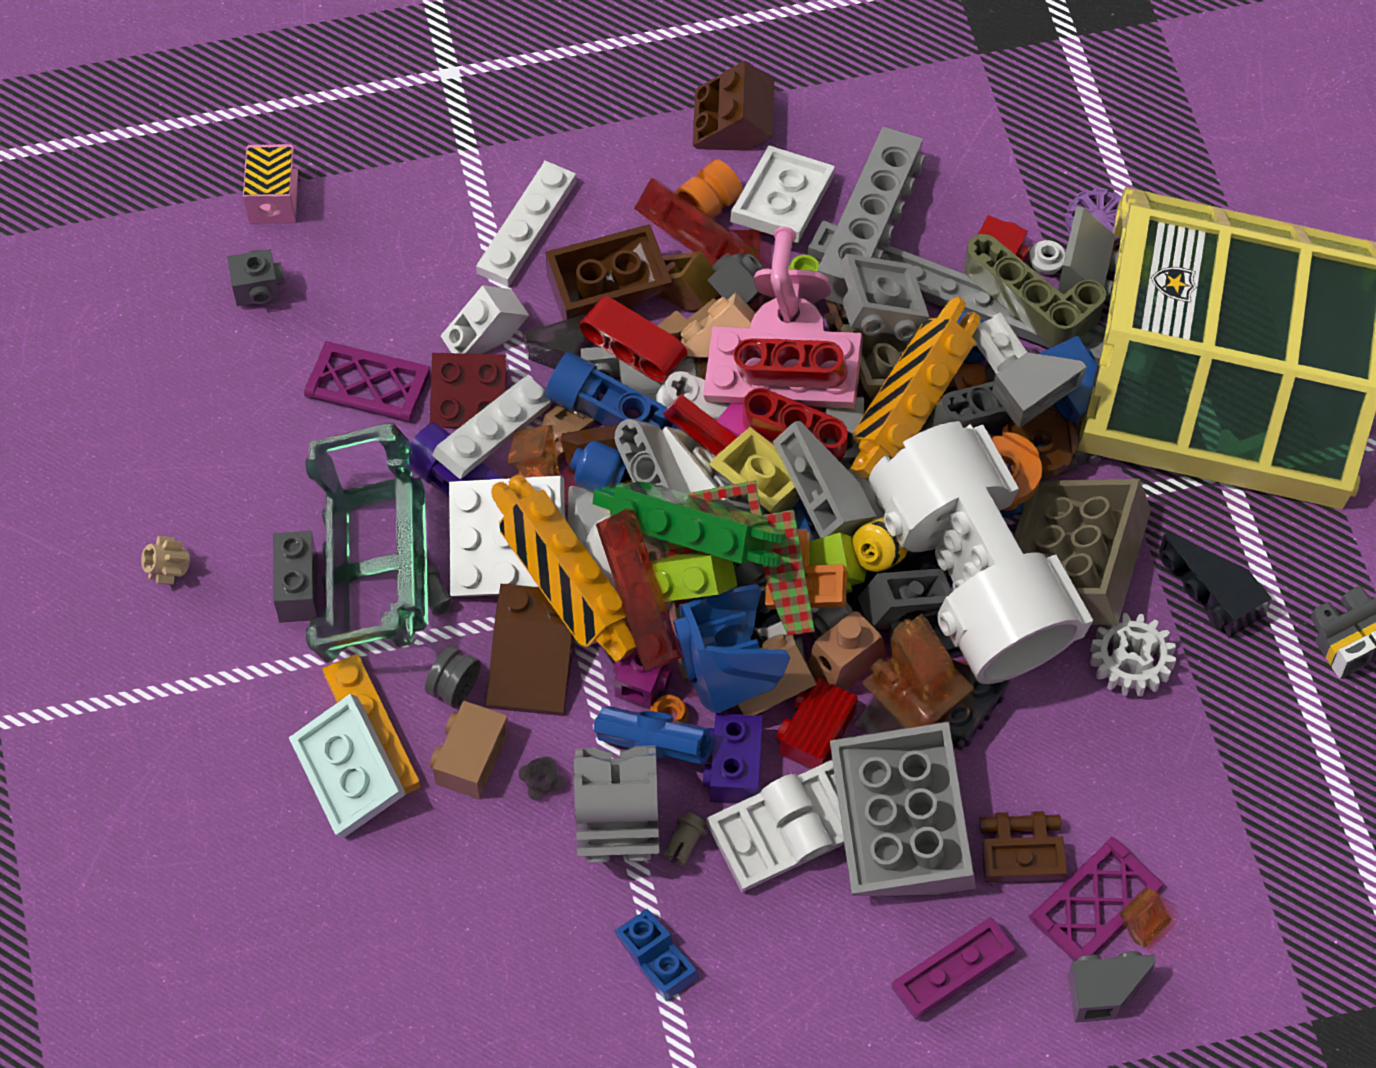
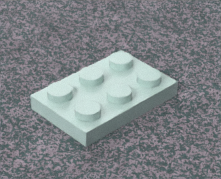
M349 694L289 737L336 836L345 838L406 795L357 696Z

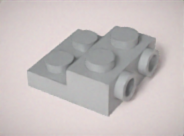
M845 254L840 265L848 292L842 302L850 328L861 329L864 334L869 336L883 332L896 335V338L901 341L912 339L921 324L929 319L912 264Z

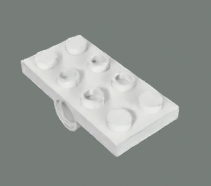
M833 760L798 776L794 773L781 777L763 788L761 793L707 817L706 824L741 893L845 844Z

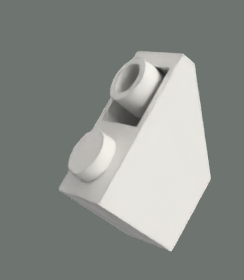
M482 285L442 333L441 338L451 353L482 354L507 342L529 317V314L512 289Z

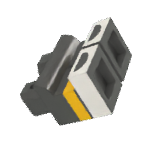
M1361 586L1343 595L1341 603L1348 612L1339 615L1331 602H1326L1316 607L1311 616L1319 632L1315 643L1339 679L1369 665L1370 661L1372 663L1376 661V597L1372 599Z

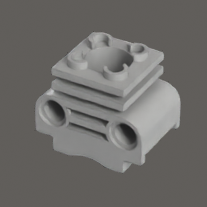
M656 745L634 746L620 751V758L613 759L612 751H605L596 747L575 748L574 797L575 820L577 824L576 838L578 840L577 856H586L587 862L610 861V855H627V860L629 861L650 860L651 854L659 853Z

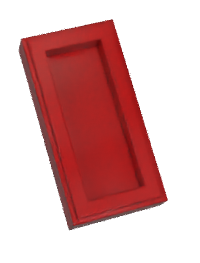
M680 394L663 413L666 419L715 457L737 438L683 394Z

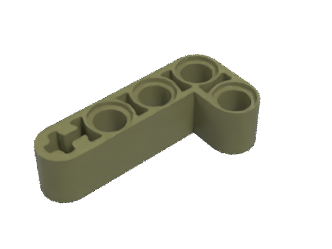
M979 234L969 240L964 265L967 276L1052 347L1076 336L1081 338L1101 320L1106 298V291L1101 283L1090 279L1082 280L1063 295L994 237Z

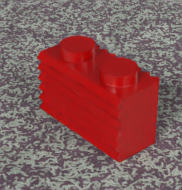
M820 677L815 678L817 685L798 694L794 707L798 709L792 720L787 717L783 720L776 739L780 740L779 754L809 769L830 761L832 757L830 741L842 739L856 714L858 697L855 694L844 691L841 687H836L834 684H829Z

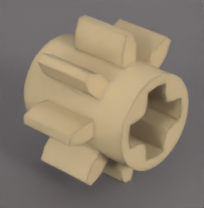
M157 536L156 544H148L144 548L141 564L143 570L149 573V579H156V583L173 585L174 576L182 577L187 572L190 557L187 549L182 548V541H175V537Z

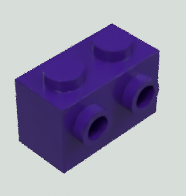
M715 713L714 728H709L714 737L712 764L704 763L703 787L710 788V802L737 804L758 794L763 716Z

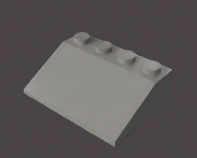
M949 722L831 740L830 746L852 896L939 895L976 889Z

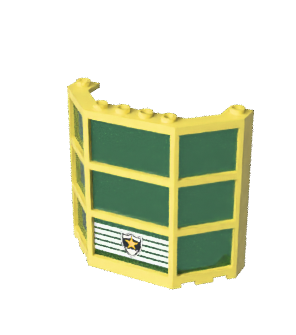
M1125 187L1117 207L1113 230L1115 237L1121 238L1103 349L1099 361L1100 369L1096 385L1092 388L1087 410L1082 417L1077 451L1343 509L1350 496L1355 497L1357 495L1360 485V475H1358L1376 412V242Z

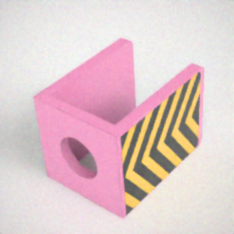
M291 144L248 145L246 147L243 199L249 223H296L298 170L293 169L294 149Z

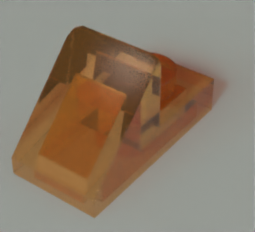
M552 425L515 431L507 462L508 465L518 468V475L521 474L525 478L560 476Z

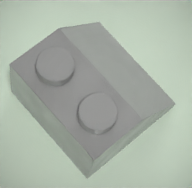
M1076 206L1058 291L1064 295L1082 280H1095L1105 288V302H1109L1113 281L1107 280L1106 277L1108 271L1115 273L1119 252L1113 250L1115 235L1084 207Z
M1029 352L1020 358L1013 355L997 367L999 372L995 376L992 393L1017 427L1021 428L1081 385L1086 366L1080 360Z

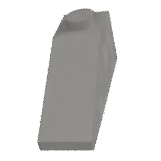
M801 421L792 423L773 441L820 538L836 533L854 536L861 526L877 517L858 480Z

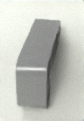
M626 419L617 426L614 437L615 443L632 482H648L681 493H690L664 433L659 426L635 419ZM712 500V502L736 509L733 503L728 500ZM659 539L660 543H661L662 546L664 547V542H663V540H662V539Z

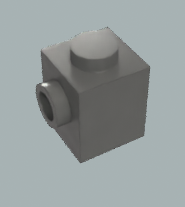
M744 252L731 256L727 253L712 267L715 273L707 281L722 297L729 299L733 294L737 293L750 307L762 295L756 289L754 274L762 270L763 266L751 254L746 255Z

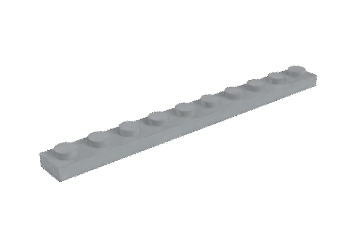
M822 221L808 247V255L822 261L837 225ZM890 245L888 247L882 246L881 250H884L883 260L912 264L924 300L945 308V305L951 299L957 296L961 297L966 303V307L962 312L975 311L985 321L1001 313L1015 335L1048 348L1052 347L966 274ZM1095 325L1080 338L1084 346H1087L1092 351L1097 366H1100L1099 361L1106 328L1100 325ZM1129 340L1121 376L1146 385L1161 349Z

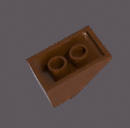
M650 224L545 252L547 277L568 334L580 331L579 323L604 296L610 297L625 307L632 309L672 286V280Z
M500 584L494 622L486 708L564 716L575 638L539 587Z

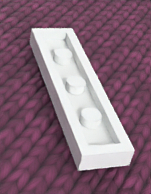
M544 161L477 263L476 271L478 275L509 288L576 184V173Z
M526 375L439 443L432 456L459 479H462L549 409L553 401L545 398V389Z

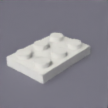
M768 146L731 211L730 222L774 235V231L779 227H789L795 231L796 240L794 242L798 243L834 177L835 166Z

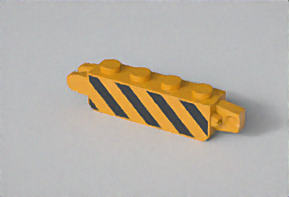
M957 296L951 299L937 318H930L921 324L852 433L853 439L859 444L858 448L860 451L850 469L860 478L869 479L871 471L884 456H889L890 460L893 459L899 451L905 448L903 442L919 433L976 341L972 338V335L981 322V318L975 311H972L968 314L966 313L960 323H957L962 311L966 307V303L961 297Z
M521 474L509 478V485L504 483V481L492 485L491 498H493L496 506L504 515L499 521L500 533L577 642L586 647L598 642L615 662L628 657L638 646L626 624L632 612L544 489L536 492L530 482L528 483L527 479Z

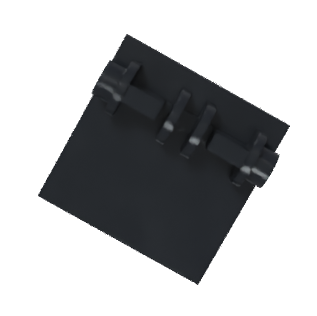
M946 658L904 713V716L924 725L949 722L953 747L962 750L964 746H970L972 743L971 739L977 732L976 729H982L985 726L984 721H988L991 718V712L997 704L1003 702V694L1010 682L1004 680L993 684L979 683L969 665Z

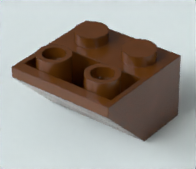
M743 61L695 89L693 147L696 149L748 151L773 137L774 79L752 64Z

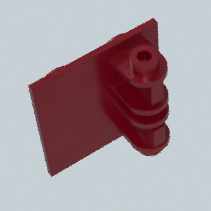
M432 353L430 423L435 422L441 427L460 428L505 392V382H507L508 376L506 355Z

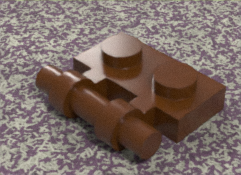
M1031 811V815L1009 816L1008 812H996L994 817L979 818L980 833H996L997 836L994 839L982 840L985 883L1066 879L1067 868L1063 836L1047 837V831L1061 830L1060 814L1045 815L1044 811ZM1031 831L1033 837L1011 838L1010 832Z

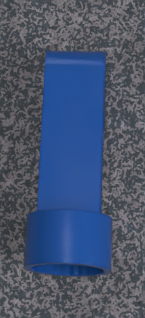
M570 351L565 353L556 366L545 390V398L572 412L578 410L606 426L618 425L626 419H631L625 416L623 412L632 409L641 414L635 420L648 422V419H651L650 423L659 426L661 430L665 426L679 429L664 417L663 413L667 409L665 405L598 371L597 365ZM599 394H604L601 401H598L597 398Z

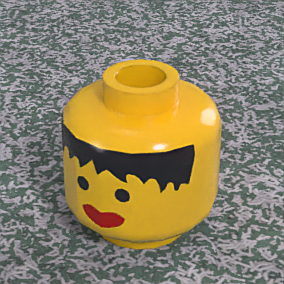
M884 517L864 524L855 532L852 538L853 549L858 563L867 571H886L900 563L908 552L905 547H901L896 536L890 535L885 526Z

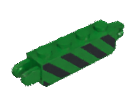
M648 482L617 483L615 488L602 487L601 489H594L592 504L612 511L610 524L740 564L754 562L771 567L781 566L782 556L775 552L764 550V542L766 540L770 543L785 542L786 532L768 526V520L765 517Z

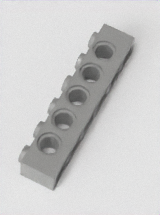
M882 127L818 267L817 272L827 276L831 286V294L823 299L843 305L842 300L848 292V288L840 263L846 253L883 259L884 250H881L882 246L888 247L890 245L895 229L892 223L893 221L900 222L905 207V202L902 200L904 197L908 199L911 197L916 178H913V175H920L924 166L926 155L921 153L923 138Z

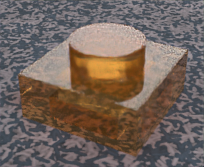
M1147 887L1119 913L1134 943L1146 947L1172 921L1158 892Z

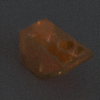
M922 614L913 621L907 619L896 627L891 637L892 668L925 701L953 678V661L928 620Z

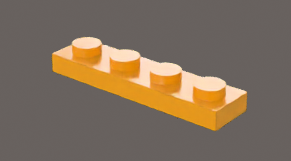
M358 653L322 668L323 675L336 703L349 694L359 698L405 793L408 794L421 788L419 779Z

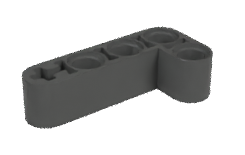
M988 363L985 367V374L989 383L945 394L938 401L924 423V429L927 430L941 424L960 421L963 428L970 424L973 428L984 425L987 431L1009 423L1012 420L992 393L996 373L991 365Z

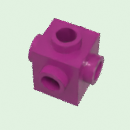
M635 641L638 645L628 657L614 664L613 673L616 674L614 678L615 697L650 709L655 702L659 690L666 691L673 669H670L668 665V652L663 651L660 646L651 642H644L642 644Z

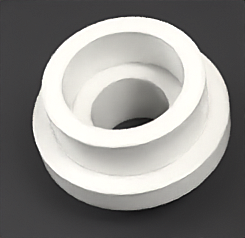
M1044 240L1033 245L1030 250L1029 261L1037 273L1053 275L1063 267L1066 253L1058 243ZM1044 254L1051 255L1052 257H1045Z

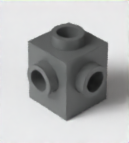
M271 249L262 251L251 250L245 254L227 256L237 306L265 304L269 301L280 299L278 285L285 284L281 262L274 263Z

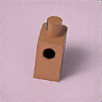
M853 611L815 641L808 662L814 678L820 677L823 681L834 684L836 687H841L845 691L886 659L883 638L858 611Z

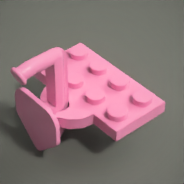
M779 227L774 231L775 246L772 269H762L754 274V283L757 291L773 298V300L763 304L755 313L750 328L712 327L703 393L705 401L743 403L744 397L749 391L764 388L811 407L855 409L863 344L862 334L825 331L823 318L812 303L831 294L829 279L824 274L816 271L789 270L792 243L796 240V233L789 227ZM750 338L831 341L841 347L846 360L848 375L846 380L835 388L750 385L740 377L733 353L739 342ZM752 358L745 365H756L761 359ZM788 360L784 363L783 367H792L799 360ZM827 361L822 364L821 368H831L837 362Z

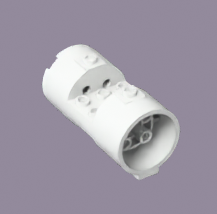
M960 421L932 427L904 441L905 448L899 451L893 459L890 460L889 456H884L875 465L870 473L869 481L886 511L884 522L890 535L896 536L902 548L905 547L912 552L936 549L935 556L940 568L944 571L947 570L953 580L954 591L945 597L938 612V623L942 632L946 636H950L955 647L959 646L979 683L993 684L1024 674L1052 659L1074 641L1085 636L1093 619L1057 555L1046 558L1042 553L1023 554L999 512L1011 506L1019 488L984 425L973 428L970 424L963 428Z

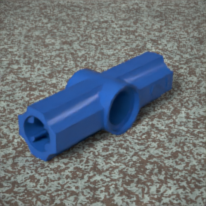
M606 706L601 707L600 713L594 722V732L599 741L629 748L656 745V758L672 757L702 764L707 762L714 747V737L711 734V729L673 721V716L667 713L655 711L638 713L627 709Z

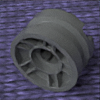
M452 645L448 646L438 656L428 674L425 693L435 698L441 696L443 702L453 708L460 706L477 681L481 668L480 660L470 655L465 657L462 650Z

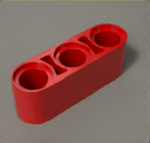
M602 297L579 323L580 331L590 342L659 383L665 382L688 354L684 344L675 336L610 297Z
M750 338L739 342L733 353L740 377L750 385L835 388L841 385L848 375L843 351L838 344L831 341ZM752 358L761 359L756 365H745ZM788 360H799L792 367H783L784 363ZM827 361L837 362L831 368H821L822 364Z
M764 388L753 389L744 397L742 420L746 430L751 427L773 443L788 428L786 425L795 421H801L838 461H841L845 456L848 430L844 422L838 418ZM761 408L768 411V413L765 415H755L751 411ZM831 437L835 438L838 442L830 445L824 443L822 439Z

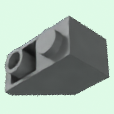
M1129 951L1118 955L1117 958L1101 959L1099 955H1086L1078 958L1077 961H1072L1068 973V982L1075 1023L1116 1019L1150 977L1155 964L1154 954L1142 955L1138 951Z

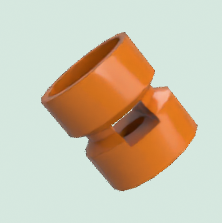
M714 159L697 173V177H691L677 188L675 196L682 211L689 219L700 226H706L722 212V208L730 206L738 200L743 187L731 167L719 159Z

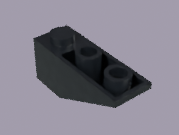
M1170 532L1164 534L1159 550L1163 565L1167 570L1174 571L1181 579L1189 597L1200 602L1207 611V616L1214 627L1222 629L1230 638L1266 616L1272 597L1248 569Z

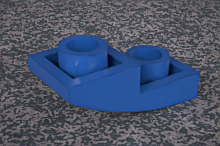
M648 908L615 930V935L625 950L665 1001H668L699 979L695 967L673 944L671 934Z

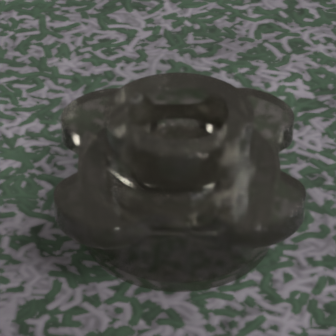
M548 756L537 758L520 768L519 778L525 781L529 788L528 796L531 799L540 800L544 794L550 791H560L563 789L565 781L562 776L558 775L553 758ZM543 775L545 776V780L539 781L538 777Z

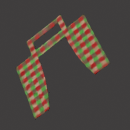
M756 480L687 493L688 495L708 501L747 494L752 514L765 517L768 520V526L786 532L785 542L770 543L766 540L764 542V550L775 552L782 556L781 566L779 567L763 565L765 577L787 635L814 632L815 628L794 510L762 515ZM663 540L666 557L701 552ZM696 598L674 601L677 619H680V605L690 603Z

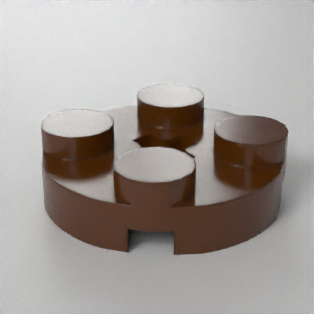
M1052 408L1046 409L1021 428H1018L1014 421L1010 420L1003 429V433L1021 435L1031 443L1034 442V437L1037 436L1041 437L1043 442H1049V445H1046L1044 448H1036L1042 464L1041 479L1062 475L1069 470L1076 455L1078 435L1073 423L1068 418L1066 422L1062 417L1058 416L1056 410Z

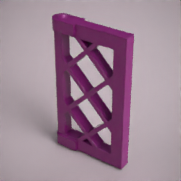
M325 341L313 372L305 386L304 396L411 422L430 374V366ZM332 357L350 360L334 369L330 365ZM366 364L385 370L367 377L361 365ZM356 367L363 380L344 388L337 376ZM399 372L415 377L412 382L403 386L396 373ZM391 376L397 389L379 396L372 384ZM332 378L339 390L332 391L320 388L322 382ZM368 387L374 399L369 400L349 394ZM401 395L405 399L403 407L385 404V402Z
M1110 837L1095 854L1029 915V919L1073 961H1077L1082 956L1094 955L1164 884L1116 838ZM1109 855H1112L1120 863V871L1097 870V866ZM1086 877H1092L1093 897H1070V892ZM1098 878H1121L1122 898L1099 897ZM1126 878L1138 879L1145 886L1134 898H1127ZM1058 904H1065L1066 924H1055L1047 916ZM1070 904H1093L1094 924H1071ZM1099 905H1122V910L1106 925H1100ZM1071 931L1095 932V936L1081 948L1072 940Z

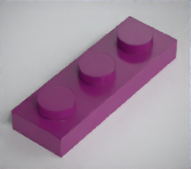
M990 917L894 980L891 988L916 1020L1013 956L1016 948L994 919Z

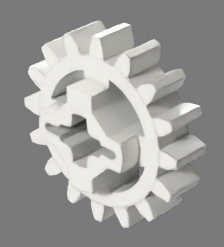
M1123 613L1121 623H1118V625H1107L1106 628L1099 627L1097 629L1096 639H1093L1090 652L1094 653L1092 654L1090 664L1091 666L1099 667L1096 674L1098 680L1106 677L1110 679L1107 687L1109 690L1119 685L1122 686V695L1124 696L1128 694L1130 688L1135 689L1138 696H1143L1146 686L1153 692H1156L1160 681L1167 683L1169 680L1170 670H1173L1176 658L1172 656L1176 645L1175 643H1166L1170 632L1168 630L1158 632L1156 630L1158 625L1156 619L1148 625L1144 623L1143 614H1139L1136 621H1131L1129 615ZM1112 642L1113 653L1112 656L1109 657L1107 648L1109 644ZM1157 652V655H1158V663H1157V665L1154 667V666H1153V661H1154L1153 655H1154V653Z

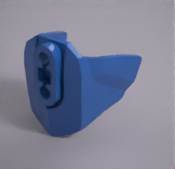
M757 584L735 587L719 595L698 597L690 603L681 604L680 619L673 620L688 680H691L701 704L712 713L722 712L752 697L774 689L784 676L790 656L786 650L760 649L757 639L751 641L750 636L753 634L756 609L761 595V589Z

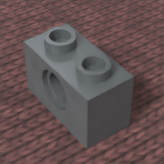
M312 531L273 533V599L279 623L318 620L317 551Z
M942 569L877 573L857 599L865 619L878 631L889 630L890 622L940 608L945 597L949 596L952 591Z

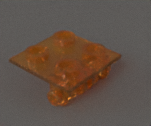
M922 634L889 661L885 662L882 658L877 660L871 667L874 673L862 682L905 729L933 724L974 690V687Z

